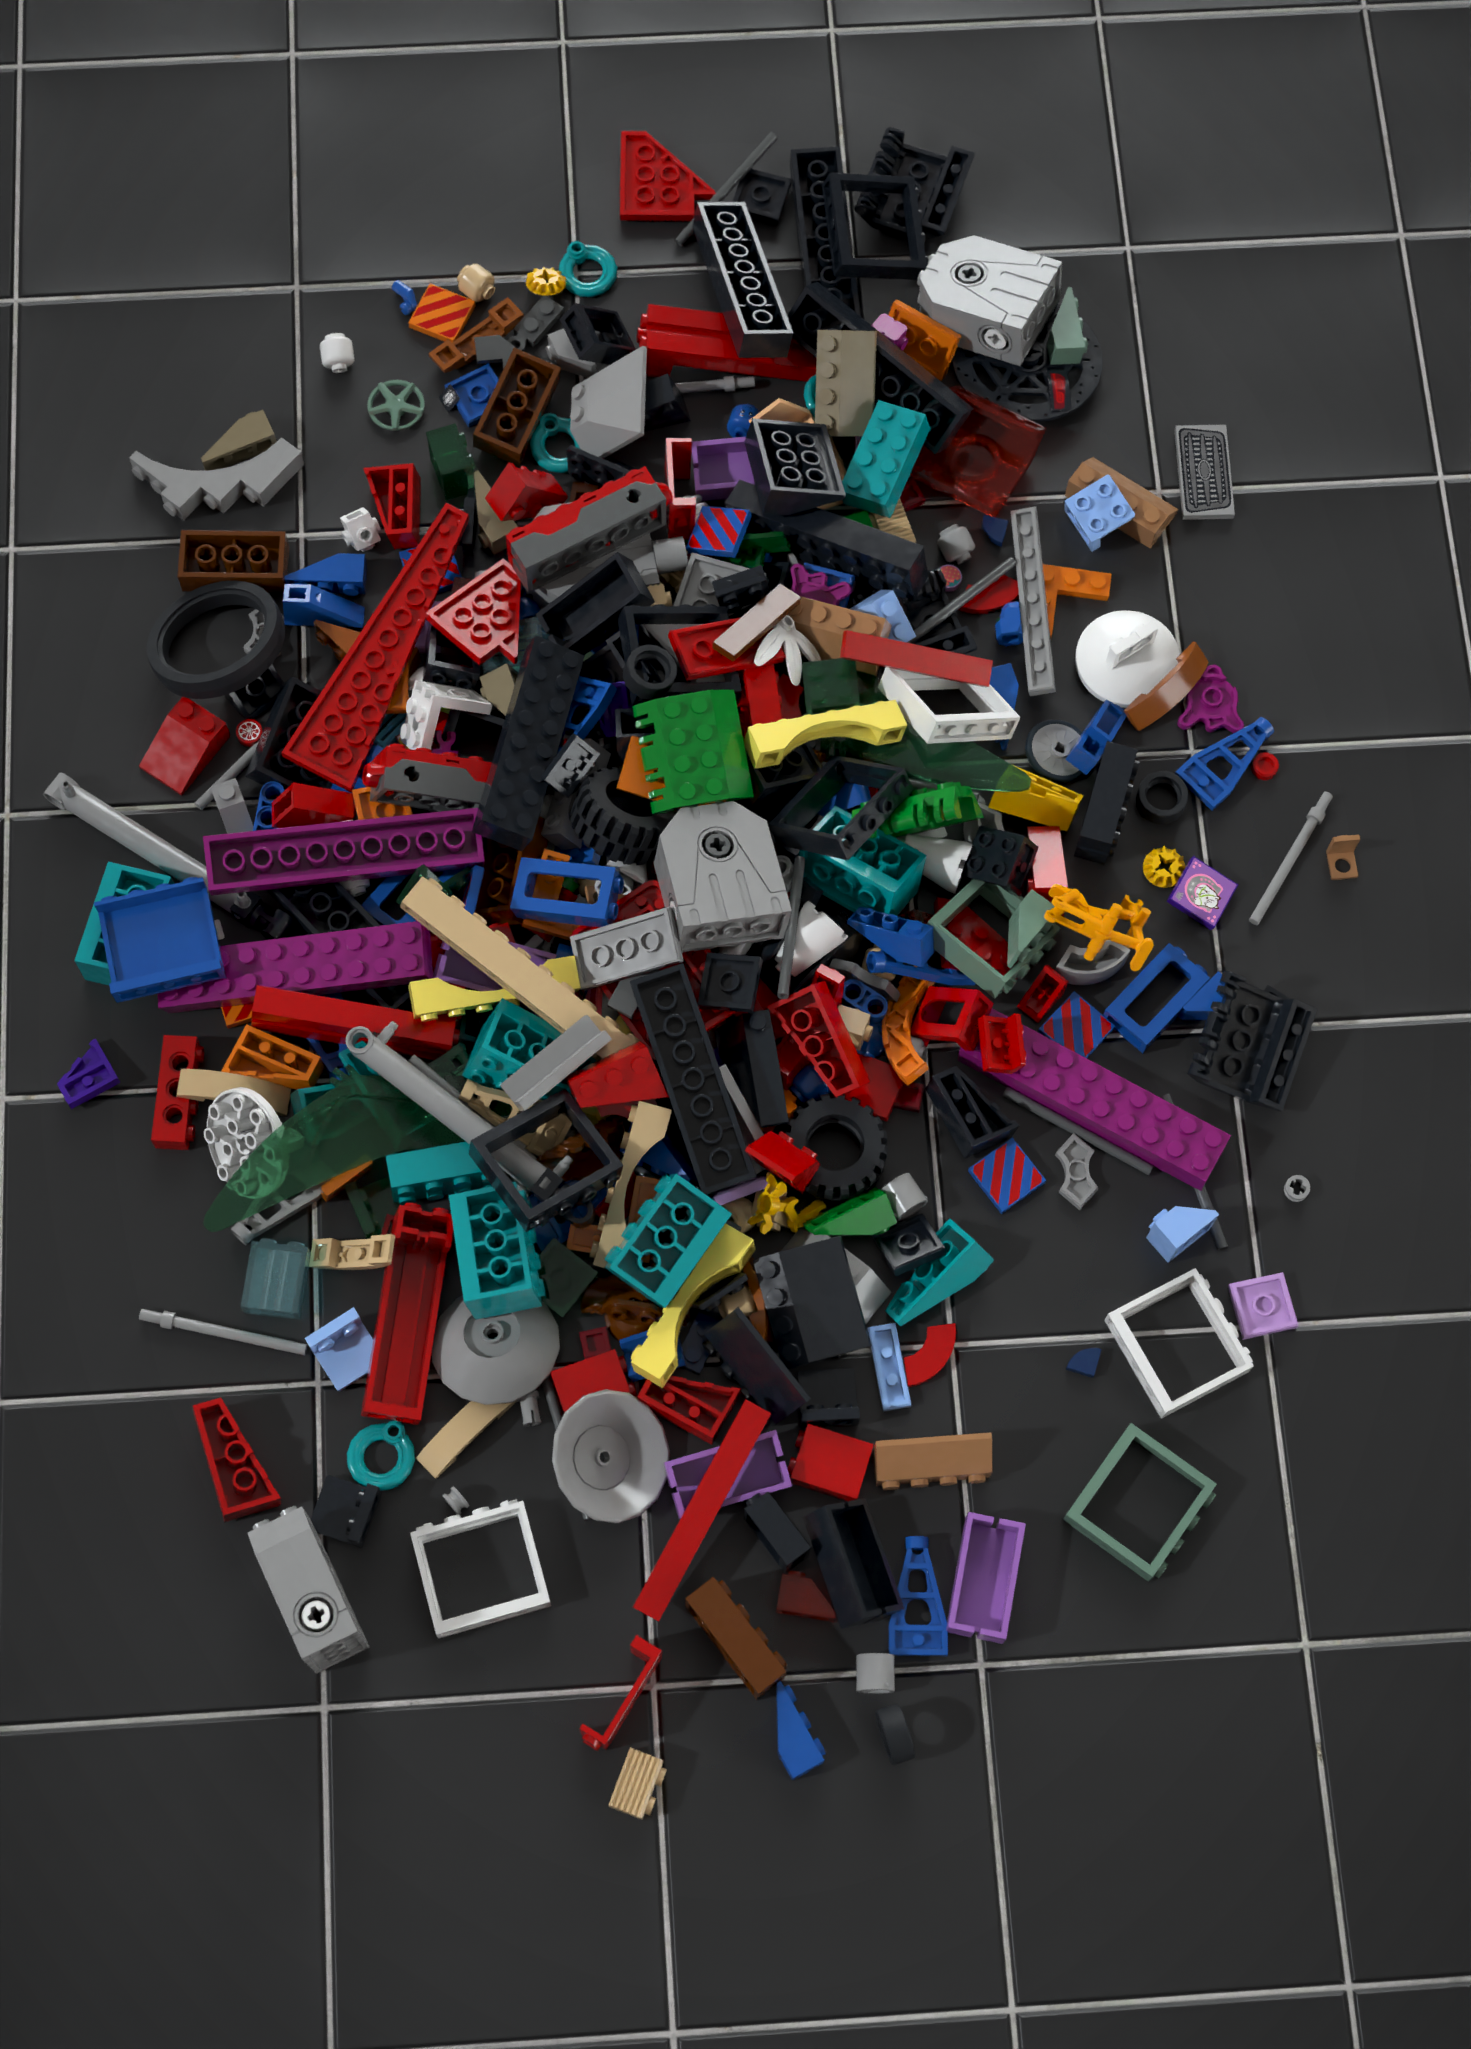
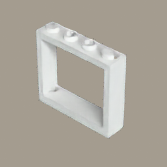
M886 667L878 686L879 690L889 701L896 700L903 717L927 744L1011 739L1021 718L991 685L989 687H980ZM960 689L980 713L935 715L914 691Z
M1196 1268L1108 1313L1104 1320L1161 1419L1245 1375L1254 1366L1252 1364L1253 1360L1249 1355L1250 1351L1247 1347H1242L1238 1340L1239 1334L1232 1322L1228 1323L1223 1315V1305L1218 1298H1213L1209 1291L1210 1285L1208 1280H1205ZM1189 1286L1236 1368L1171 1401L1124 1319Z
M516 1499L508 1502L506 1500L500 1503L501 1507L492 1510H489V1507L478 1508L472 1511L473 1515L464 1518H461V1515L445 1518L442 1524L433 1526V1523H426L410 1533L438 1639L551 1606L523 1501L517 1502ZM519 1517L539 1593L443 1620L423 1543Z

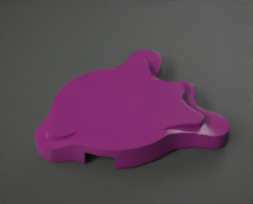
M800 563L794 564L791 567L793 579L791 591L799 596L838 606L843 599L852 593V586L847 582H840L828 587V576L824 572L810 574L805 566Z
M1207 666L1201 678L1186 695V710L1177 722L1179 728L1188 730L1200 721L1205 723L1206 731L1211 733L1220 728H1225L1232 733L1244 728V722L1237 713V689L1235 686L1233 688L1226 681L1227 677L1219 666Z

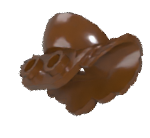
M611 1115L606 1120L598 1121L597 1124H594V1127L618 1159L621 1160V1152L619 1150L624 1135L622 1124L625 1123V1117ZM580 1133L569 1137L554 1148L546 1150L536 1159L543 1166L553 1171L565 1156L571 1157L573 1162L561 1177L565 1182L570 1180L580 1181L605 1167Z
M611 1275L607 1278L599 1277L593 1281L585 1291V1296H583L581 1302L582 1313L604 1314L607 1328L618 1341L631 1335L648 1331L654 1321L658 1322L664 1314L662 1307L657 1306L616 1275ZM638 1299V1300H641L642 1302L630 1301V1300ZM689 1311L683 1320L682 1326L686 1327L689 1322Z

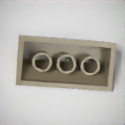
M817 330L815 424H826L829 436H863L875 405L877 331Z

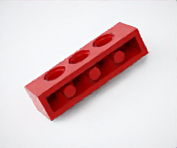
M163 1036L151 1141L156 1149L189 1150L190 1141L195 1139V1125H192L193 1115L198 1113V1101L173 1096L174 1091L178 1088L180 1071L176 1070L177 1065L187 1062L189 1064L186 1069H198L199 1062L203 1063L204 1046H201L198 1038L195 1036ZM182 1115V1119L178 1123H170L172 1116Z

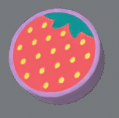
M954 565L941 566L940 569L947 581L945 592L956 590L962 580L961 571Z

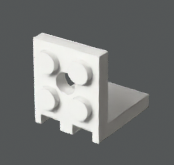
M415 680L411 698L408 699L406 704V720L400 729L401 742L411 750L417 748L431 750L441 707L490 715L492 704L473 689L467 690L455 686Z

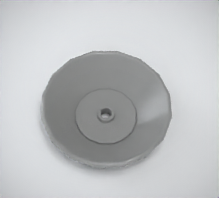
M462 1295L456 1298L438 1319L432 1346V1363L443 1384L461 1398L484 1405L511 1403L534 1392L551 1374L550 1372L553 1370L560 1351L558 1324L548 1306L543 1302L541 1307L475 1320L465 1305ZM492 1333L498 1334L495 1339L488 1338Z
M604 1389L582 1396L564 1413L554 1434L552 1463L558 1485L574 1508L593 1520L620 1523L641 1516L658 1500L667 1480L663 1463L669 1461L670 1449L664 1427L651 1408L628 1392ZM601 1453L604 1455V1462L600 1460Z

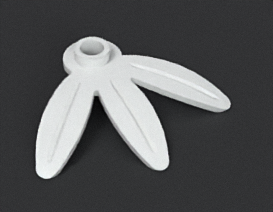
M786 615L773 627L774 629L765 636L754 657V663L757 666H761L773 658L783 644L787 669L793 685L798 686L801 679L802 658L800 650L818 674H825L819 653L813 644L796 630L794 620L789 615Z

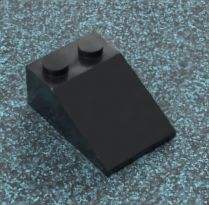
M809 742L793 749L779 765L754 769L746 751L754 797L748 798L747 801L751 807L772 803L802 789L823 767Z

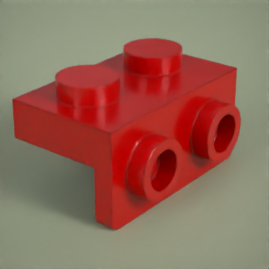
M1014 1013L1008 1018L984 1015L978 1019L983 1071L1013 1074L1026 1065V1051L1024 1050V1028L1021 1023V1015Z

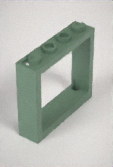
M973 879L941 908L927 924L933 926L934 950L995 999L1002 991L1007 994L1017 981L1015 979L1021 980L1031 967L1029 965L1035 966L1044 956V950L1049 952L1057 942L1054 938L1061 928L1054 923L1047 934L1042 931L1043 938L1035 948L1031 949L1026 959L1022 963L1018 961L1003 976L944 927L979 895L1009 919L1024 898L1011 895L998 885Z
M1130 1423L1063 1520L1149 1582L1154 1575L1157 1578L1162 1575L1168 1566L1164 1560L1170 1552L1175 1555L1184 1543V1540L1180 1537L1186 1529L1191 1532L1200 1519L1196 1515L1202 1506L1206 1509L1216 1496L1212 1491L1217 1484ZM1133 1440L1202 1489L1151 1564L1145 1562L1081 1515Z

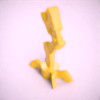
M767 1172L766 1181L768 1184L764 1192L757 1199L755 1216L750 1217L747 1223L753 1225L763 1220V1223L760 1224V1232L765 1235L773 1227L771 1215L781 1211L785 1212L788 1218L787 1225L790 1230L797 1233V1228L804 1227V1222L822 1214L823 1212L820 1211L826 1208V1204L816 1200L797 1214L794 1206L799 1200L795 1197H789L781 1201L779 1196L787 1192V1186L784 1182L777 1184L774 1176Z

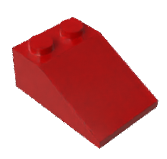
M182 697L166 716L139 765L140 769L182 796L229 739L230 733L226 722L189 698Z
M769 1131L747 1146L745 1152L758 1165L802 1193L821 1165L816 1160L818 1155L805 1146L800 1150L792 1144L794 1139L782 1131L778 1135Z

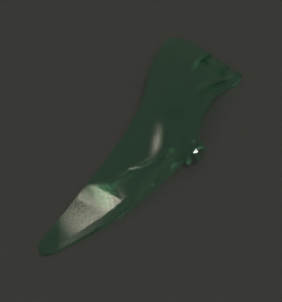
M460 1042L447 1053L427 1064L460 1093L467 1081V1078L462 1076L470 1057L465 1051L467 1047L463 1042ZM456 1057L462 1064L458 1068L452 1063V1060ZM349 1064L345 1067L350 1074L348 1076L335 1067L332 1073L341 1081L331 1077L329 1082L336 1088L314 1100L284 1122L252 1152L214 1200L204 1217L203 1225L210 1232L221 1231L311 1187L367 1162L386 1157V1155L466 1141L382 1076L360 1075ZM493 1100L490 1104V1109L503 1118L509 1117L513 1109L510 1104L498 1100Z

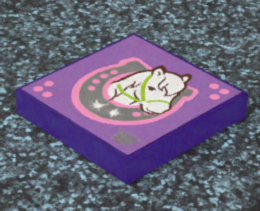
M1193 856L1190 858L1166 902L1212 930L1218 923L1238 884Z

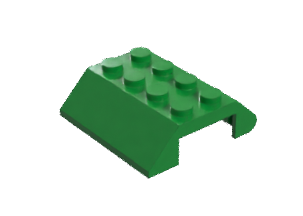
M706 690L658 698L632 706L634 718L648 716V718L636 721V728L644 729L654 725L655 734L642 736L638 739L639 745L653 743V745L640 749L644 772L658 770V772L646 775V782L653 783L664 779L665 788L652 790L648 793L649 799L663 797L661 800L650 802L652 814L673 812L677 808L723 800L730 802L754 797L734 690Z
M947 782L937 785L938 790H935V788L913 790L911 792L912 796L908 795L878 829L886 835L900 838L908 834L913 835L984 817L970 786H961L960 782ZM867 802L860 803V809L852 810V818L867 804ZM877 830L869 837L870 839L876 838Z

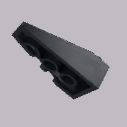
M768 1009L740 1014L714 1030L719 1057L722 1063L726 1064L761 1128L789 1124L770 1011Z

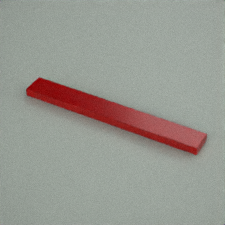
M745 1399L635 1601L633 1608L659 1622L769 1419L770 1412Z

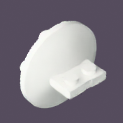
M1115 611L1095 619L1083 631L1076 648L1075 665L1081 682L1091 694L1103 702L1108 700L1122 708H1127L1140 694H1148L1178 664L1176 658L1180 655L1175 638L1160 621L1141 612Z
M243 1087L222 1092L216 1097L212 1105L209 1106L207 1128L204 1130V1138L209 1145L212 1159L217 1167L218 1177L222 1181H226L242 1196L260 1198L270 1195L278 1190L284 1182L288 1170L289 1153L303 1149L304 1139L283 1125L272 1106L257 1092Z

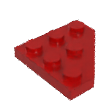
M937 897L934 902L935 914L951 899ZM968 906L944 927L1003 976L1010 970L1007 967L1008 942ZM940 955L942 968L959 970Z

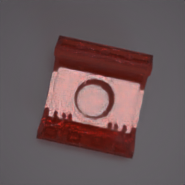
M958 385L949 387L950 390L974 409L945 450L935 455L927 447L922 446L909 476L980 512L997 517L1031 465L1046 427Z

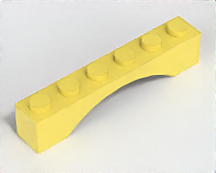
M896 700L878 701L874 704L856 705L848 709L830 710L821 714H807L799 718L755 724L748 727L744 738V746L754 769L779 765L793 749L808 741L819 738L847 737L862 740L876 746L900 742L907 728V723Z
M575 955L549 959L543 964L553 973L552 978L560 984L562 982L567 983L575 992L579 991L581 987ZM439 978L413 981L408 986L414 1019L421 1018V1022L438 1019L437 1015L446 1013L449 1014V1017L465 1015V1010L476 1009V1013L488 1012L493 1010L492 1006L498 1005L502 998L520 1006V1001L505 989L495 991L466 990L451 985Z
M725 1223L691 1274L681 1285L675 1298L670 1301L666 1308H663L662 1312L664 1314L660 1320L652 1323L647 1332L648 1338L643 1345L639 1344L633 1351L631 1364L636 1373L661 1388L665 1386L678 1366V1336L690 1307L713 1284L742 1271L756 1250L754 1239Z

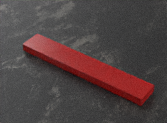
M849 630L843 632L840 658L980 687H989L993 660Z

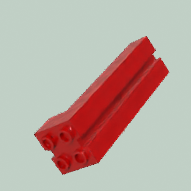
M648 304L646 314H641L636 342L639 343V348L642 346L647 347L646 376L660 377L667 373L670 376L673 365L807 382L812 376L816 375L817 358L793 338L788 357L738 358L723 313Z
M257 985L252 1008L251 1026L263 1031L346 1044V1035L354 1027H365L377 1037L391 1021H394L398 1028L394 1031L393 1036L386 1045L395 1052L409 1056L415 1054L421 1058L448 1062L450 1053L455 1054L460 1029L455 1028H459L462 1016L449 1017V1014L446 1013L437 1015L438 1019L421 1022V1018L414 1019L413 1012ZM363 1037L356 1041V1043L360 1041L368 1043V1039Z
M405 1203L404 1205H399L393 1217L391 1234L395 1235L391 1264L385 1266L361 1416L382 1420L391 1419L413 1425H418L421 1421L446 1257L451 1248L454 1230L452 1215L447 1209L433 1208L432 1212L422 1211L419 1204Z

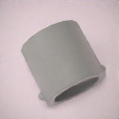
M683 536L651 541L658 575L686 570L688 559Z
M910 1173L898 1176L881 1189V1191L887 1194L893 1213L898 1221L910 1217L928 1202L927 1197L923 1194Z
M884 1653L856 1655L857 1692L867 1694L894 1692V1655Z

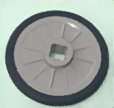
M1046 720L1033 727L1027 736L1025 744L1026 756L1033 769L1044 778L1060 783L1071 782L1084 775L1082 771L1065 760L1081 736V730L1073 724L1062 720Z

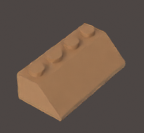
M1094 457L1082 462L1068 480L1065 496L1070 498L1102 477L1110 475L1135 513L1134 519L1118 529L1151 549L1179 509Z
M800 596V604L787 615L794 620L796 630L813 644L822 662L877 676L878 665L840 658L843 632L849 630L888 639L892 627L888 620ZM800 650L801 656L805 657V655Z
M992 1433L876 1441L872 1452L875 1485L882 1486L883 1490L899 1489L900 1484H911L912 1488H922L929 1486L928 1482H940L941 1486L955 1485L957 1480L966 1479L971 1484L986 1482V1478H990L992 1474Z

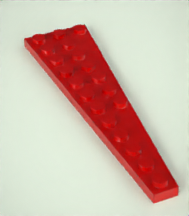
M448 503L444 505L281 752L284 758L352 793L425 624L426 612L431 609L467 526L469 521L468 513Z

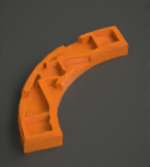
M903 976L897 988L901 994L898 1001L888 1000L887 1014L882 1019V1040L893 1070L908 1086L929 1070L927 1063L918 1055L912 1045L911 1023L918 1003L927 992L928 987L936 982Z

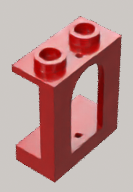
M929 986L912 1024L911 1036L922 1039L925 1047L928 1046L930 1040L956 1042L965 1051H974L979 1040L978 1019L983 1015L989 1016L994 1003L980 990ZM946 1001L964 1003L955 1025L937 1023Z

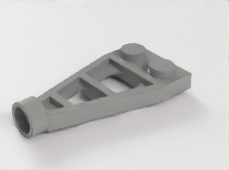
M303 1145V1149L289 1153V1164L286 1174L294 1175L305 1186L304 1192L291 1200H285L278 1194V1190L270 1195L254 1198L241 1220L230 1229L244 1245H247L253 1238L318 1201L322 1197L321 1186L336 1176L305 1145ZM272 1197L282 1206L281 1210L272 1217L264 1219L258 1213V1209L267 1198ZM245 1226H251L252 1230L249 1231Z

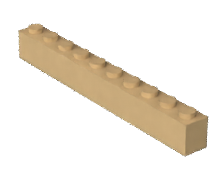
M422 876L401 902L400 908L560 1033H564L579 1019L588 1015L600 1031L605 1030L612 1038V1040L591 1056L596 1061L640 1041L632 1034L628 1033L625 1035L618 1029L619 1024L608 1016L604 1018L596 1012L597 1007L589 1000L584 999L582 1001L575 996V990L565 982L560 984L552 978L553 973L542 964L537 966L530 960L531 956L520 947L515 949L508 943V937L499 930L494 932L488 928L486 920L479 914H471L465 910V904L453 895L449 897L442 892L443 887L434 879L429 878L427 880Z

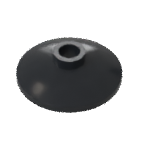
M785 935L781 939L754 942L751 956L761 957L763 967L779 950L784 942Z

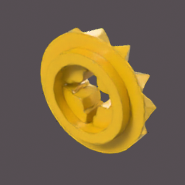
M543 266L540 270L535 268L533 272L527 273L526 286L531 292L538 295H555L564 290L566 277L561 275L562 271H555L554 267L546 269Z
M1165 846L1153 849L1146 855L1143 862V872L1147 880L1153 885L1162 888L1175 886L1186 867L1183 856H1180L1176 849L1171 850ZM1161 861L1165 864L1172 863L1168 872L1166 869L1157 870L1160 867Z

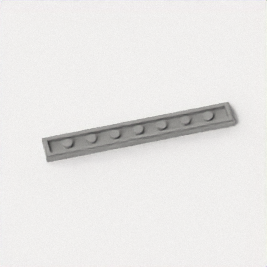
M1035 506L1011 511L1027 683L1030 696L1056 692L1038 513Z

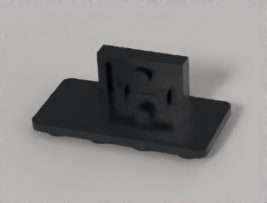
M572 445L567 449L568 473L571 477L579 482L585 481L589 484L599 485V489L605 483L616 481L624 477L629 471L636 469L608 456L602 459Z
M475 487L468 489L467 497L464 498V507H459L460 510L469 514V521L458 546H462L463 550L462 578L464 581L469 582L474 579L475 572L486 571L503 558L509 563L507 548L493 555L489 548L485 549L479 541L478 534H480Z

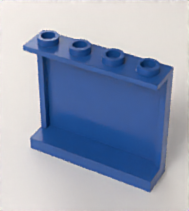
M189 877L180 883L172 885L164 883L156 886L154 889L146 891L133 890L128 895L119 897L107 896L102 898L101 901L94 902L99 915L111 983H109L110 992L116 1003L226 978L208 887L203 877Z

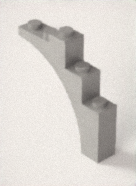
M283 438L251 460L232 467L216 470L190 471L173 468L155 462L138 451H135L129 457L134 475L142 481L145 479L151 483L152 488L162 496L164 509L170 515H177L182 520H185L203 501L211 509L217 508L224 514L242 494L254 503L256 501L264 507L304 465L301 451Z

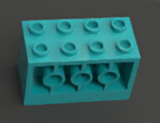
M834 806L813 830L838 835L851 821L852 814ZM877 829L876 838H868L849 860L803 850L799 851V856L805 858L803 877H807L823 890L822 895L853 912L859 907H864L896 916L917 894L927 858L926 854L891 835L884 834L880 829Z
M108 862L94 902L101 901L102 898L107 896H124L133 890L146 891L154 889L160 884L169 883L172 885L174 882L171 876ZM93 904L74 961L85 980L109 985L111 978L98 911Z
M502 998L482 1026L462 1076L482 1086L504 1091L501 1088V1083L562 1033L544 1019ZM590 1057L573 1072L596 1062V1060ZM565 1078L539 1100H545L564 1088L572 1096Z
M678 1174L666 1175L660 1179L654 1188L657 1192L655 1197L649 1200L646 1199L637 1212L641 1215L636 1223L630 1222L621 1234V1237L624 1238L623 1242L619 1247L613 1246L604 1258L608 1262L604 1268L662 1308L667 1307L732 1215L731 1212ZM683 1208L685 1217L684 1219L677 1220L675 1218V1209ZM666 1231L668 1233V1242L660 1244L658 1233ZM650 1254L651 1266L643 1267L642 1256Z
M516 1181L512 1182L529 1207L532 1208L530 1200H527L525 1190H520ZM492 1186L449 1195L463 1299L474 1319L478 1320L541 1307V1296H545L543 1280L539 1279L537 1271L541 1269L539 1254L538 1252L535 1253L533 1243H537L535 1228L525 1232Z

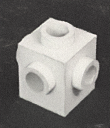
M362 507L340 517L345 529L342 531V536L348 546L352 545L357 551H367L375 547V543L381 541L378 534L381 531L380 525L375 517L371 518L370 513Z

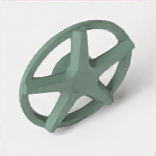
M390 380L378 384L371 392L367 406L371 419L378 426L387 430L398 431L407 429L419 421L424 412L425 402L421 391L413 382ZM401 385L406 388L398 395H394L387 387ZM412 391L417 394L420 400V408L406 402ZM381 392L386 402L372 408L375 396ZM388 412L391 415L392 426L381 423L375 417V414ZM405 412L417 414L413 421L399 426L400 416L404 415Z

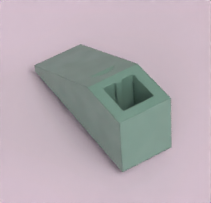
M1072 287L1067 288L1046 344L1051 365L1080 364L1083 353L1087 352V339L1082 334L1083 321L1081 317H1078L1077 312L1078 299L1074 297Z
M1033 889L1020 902L1009 919L1007 967L1010 969L1017 961L1022 963L1031 952L1029 946L1035 948L1044 936L1041 932L1043 931L1047 934L1054 925V923L1044 918V914L1055 906Z

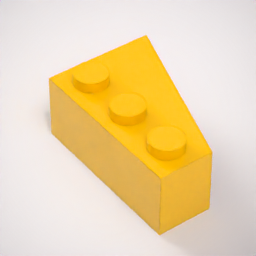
M1010 764L999 779L988 808L1047 826H1059L1060 831H1068L1084 795Z

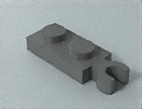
M542 296L513 329L515 336L510 337L507 341L513 346H519L518 349L526 352L527 344L534 348L564 314V307L549 297Z

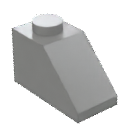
M564 329L548 334L549 345L546 346V351L551 361L555 360L557 366L561 367L562 370L586 378L596 374V363L579 360Z
M236 778L211 786L210 788L227 834L253 831L254 826Z

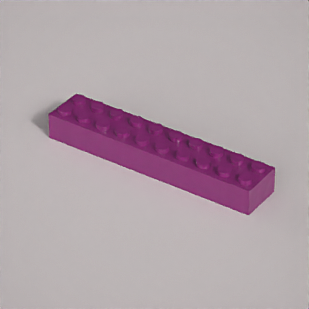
M478 808L203 836L208 889L212 896L473 868L474 865L484 867L482 836L472 832Z
M418 921L224 945L220 946L226 978L157 993L159 1009L167 1013H178L254 1003L257 985L312 995H324L405 985L413 981L433 978L430 930Z
M993 1008L989 1016L1008 1018V1016ZM1023 1025L1024 1050L1026 1051V1065L1013 1074L983 1071L980 1038L974 1051H965L962 1047L960 1048L957 1061L1006 1087L1008 1086L1199 1191H1202L1231 1137L1228 1133Z

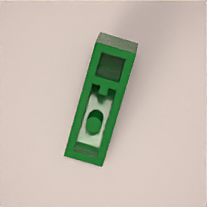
M874 1187L804 1222L803 1226L814 1235H878L888 1231L890 1226L896 1224L897 1221L887 1194Z

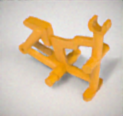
M1054 884L1050 888L1048 893L1053 897L1052 904L1055 907L1047 910L1044 918L1051 923L1057 922L1090 938L1088 948L1084 953L1086 960L1093 961L1106 940H1110L1125 947L1135 949L1136 953L1130 962V968L1133 971L1141 969L1154 946L1151 938L1144 939L1142 928L1149 918L1151 911L1142 907V900L1138 899L1134 903L1130 900L1129 895H1125L1120 905L1113 903L1111 908L1107 910L1088 905L1083 894L1078 889H1069L1058 884ZM1068 912L1083 919L1085 923L1078 924L1061 915ZM1118 919L1130 921L1131 927L1126 935L1113 930Z

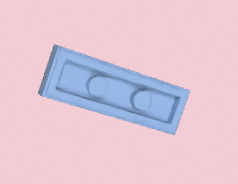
M896 1323L868 1327L867 1330L872 1345L870 1346L883 1412L911 1407Z

